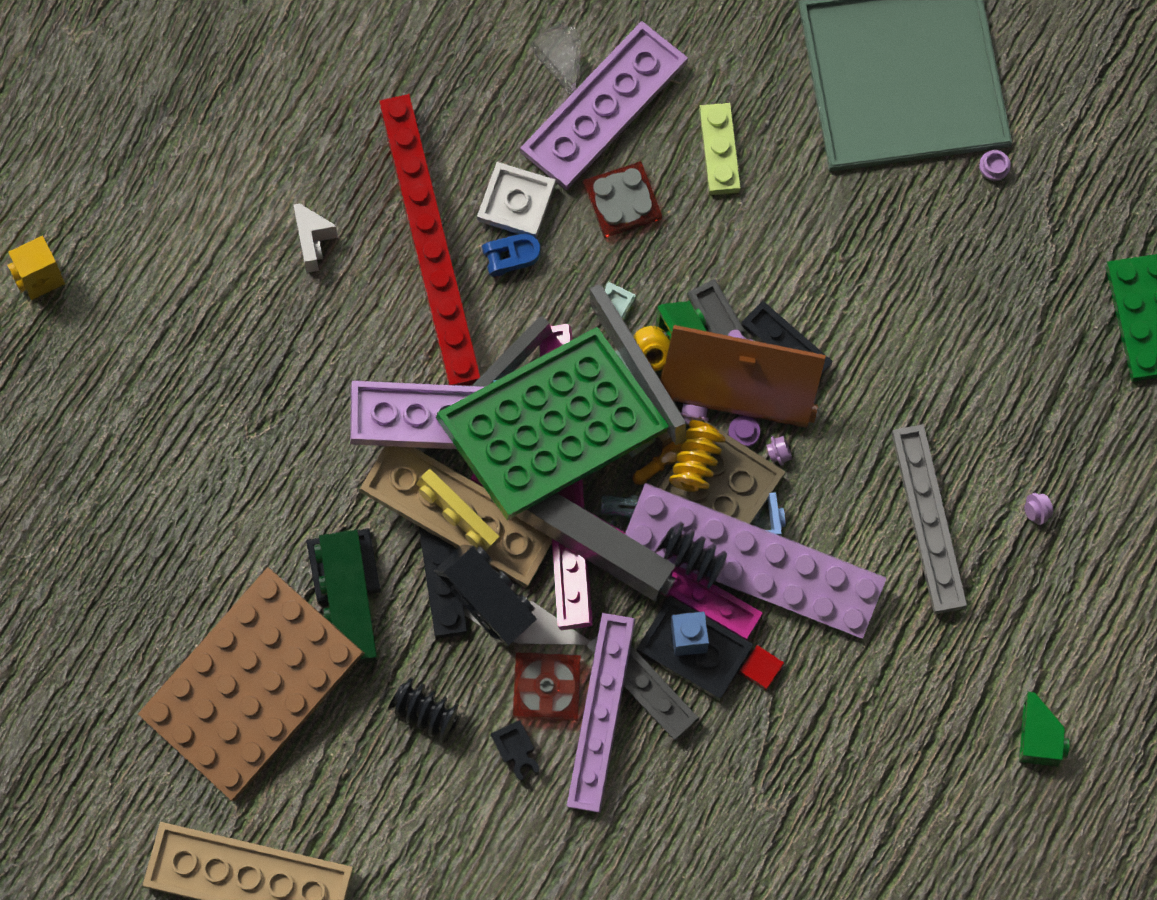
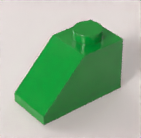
M1028 691L1023 701L1019 762L1058 767L1062 759L1067 758L1069 753V738H1064L1065 727L1035 692Z

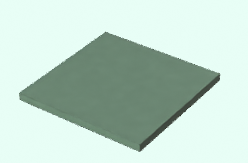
M983 0L799 1L798 7L829 172L1011 147L1012 140Z

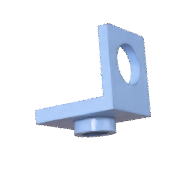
M776 492L769 493L768 509L771 530L767 531L781 536V527L786 526L784 508H778Z

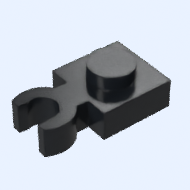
M520 720L490 734L504 764L507 765L514 761V775L518 782L524 781L520 771L525 766L531 767L535 775L539 774L537 762L527 756V754L534 751V747Z

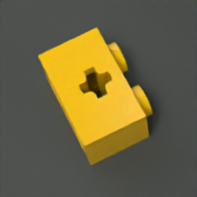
M43 235L8 252L12 263L7 266L21 293L27 291L31 300L65 285L58 265Z

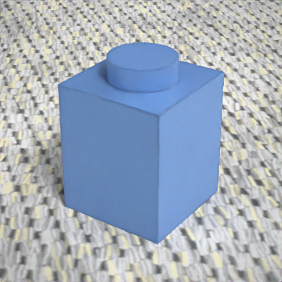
M705 611L672 615L671 630L675 656L707 653L709 641Z

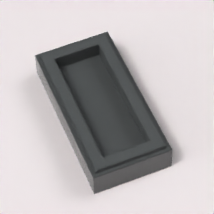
M715 279L687 292V297L695 310L699 308L706 320L707 325L704 327L707 332L728 336L732 330H739L741 335H744L745 330Z

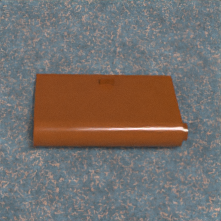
M674 325L660 381L673 402L807 428L808 423H814L816 419L818 405L814 404L826 355Z

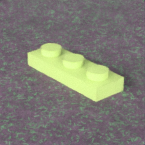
M730 103L700 105L699 113L709 195L740 193Z

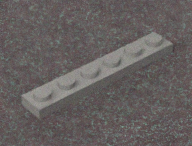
M924 424L892 430L891 435L934 615L966 609L967 603Z

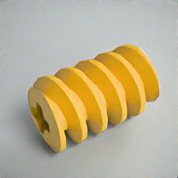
M691 420L689 421L690 429L686 430L687 440L682 442V452L678 453V463L673 467L675 475L670 476L669 482L681 490L696 492L699 488L709 489L710 484L703 480V477L711 478L714 472L706 467L707 465L717 466L718 461L711 457V454H721L722 449L715 445V442L725 443L726 437L708 423Z

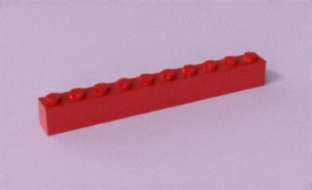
M406 94L379 100L381 117L447 384L472 386L480 378L410 95Z

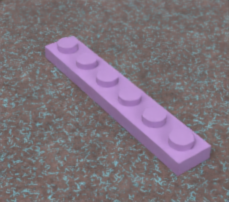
M602 613L567 801V807L601 812L636 621L634 618Z

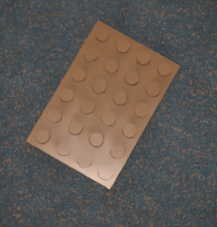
M267 567L142 708L138 715L231 801H235L365 653L271 568Z

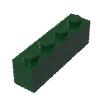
M358 530L319 535L320 544L314 545L317 564L323 563L325 576H319L321 595H328L329 608H323L324 617L365 653L356 664L378 661Z

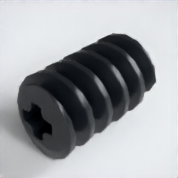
M680 521L675 526H671L654 552L657 553L664 548V558L666 560L676 556L675 568L686 563L685 574L687 576L697 570L696 582L698 583L705 578H709L707 589H709L726 564L727 552L722 551L715 556L717 546L713 543L704 548L706 538L703 536L693 541L695 533L693 529L682 534L684 523Z
M410 677L399 687L393 696L388 711L396 706L395 715L397 717H402L407 713L406 722L409 724L414 723L418 719L417 728L419 730H424L429 726V736L435 737L440 733L439 741L444 744L460 721L461 715H457L458 704L455 703L451 708L447 709V697H443L439 702H435L436 691L433 690L427 696L423 695L425 684L422 683L419 687L413 689L414 678Z

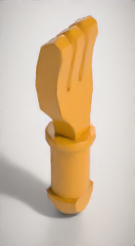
M672 442L666 446L658 458L654 457L649 464L634 473L633 482L636 485L645 484L657 472L663 471L665 465L676 464L677 455L682 452V443L675 445Z

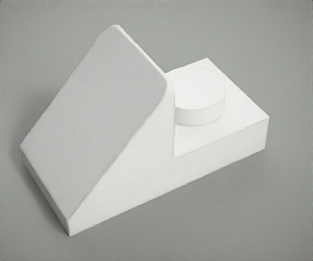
M293 204L306 272L319 271L317 260L323 259L320 241L337 238L336 226L302 204Z

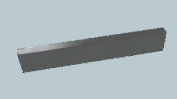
M598 284L591 287L590 302L594 313L635 380L669 425L667 432L674 444L678 445L685 442L686 422L602 285Z
M539 316L472 386L486 387L493 383V380H499L514 372L552 333L550 323L544 317ZM414 447L430 457L439 449Z

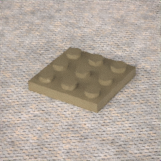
M716 428L720 434L726 437L725 443L715 442V445L722 449L721 454H711V457L718 461L717 466L707 465L706 467L714 472L711 478L703 477V480L710 484L709 489L699 488L696 492H689L676 488L669 482L670 476L675 475L673 468L659 488L752 524L768 501L769 493L774 492L785 476V471Z

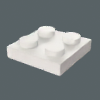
M497 162L479 209L477 221L517 234H530L537 238L556 185V180Z

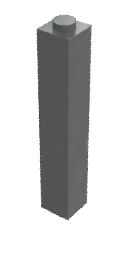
M558 493L516 515L519 519L653 601H656L661 593L667 595L676 581V578L672 576L676 565Z

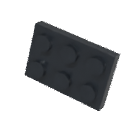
M669 596L636 651L653 663L720 701L752 650L753 644L705 616L709 641L707 653L675 656L671 630L672 615L695 613L697 611Z

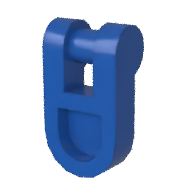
M530 234L514 235L482 245L483 254L489 260L487 269L491 277L501 276L509 271L529 267L535 264L540 256V244ZM508 251L510 258L501 260L500 253Z

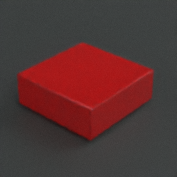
M757 645L740 669L739 674L766 691L783 667L784 662Z

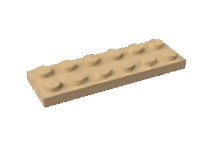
M384 446L359 492L456 548H459L461 545H471L465 537L467 533L458 525H451L443 517V510L435 502L429 503L419 493L420 487L417 485V482L425 472L431 469L500 536L486 551L492 559L489 565L497 572L501 570L508 578L526 588L529 585L552 543V538L516 516L506 520L497 505L490 501L491 497L485 488L416 448Z
M160 822L142 886L147 889L193 900H345L353 867Z

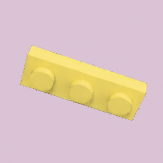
M431 469L421 476L417 485L420 487L419 493L429 503L435 502L443 510V517L451 525L461 527L467 533L465 537L472 546L474 545L476 548L480 546L487 551L500 536Z

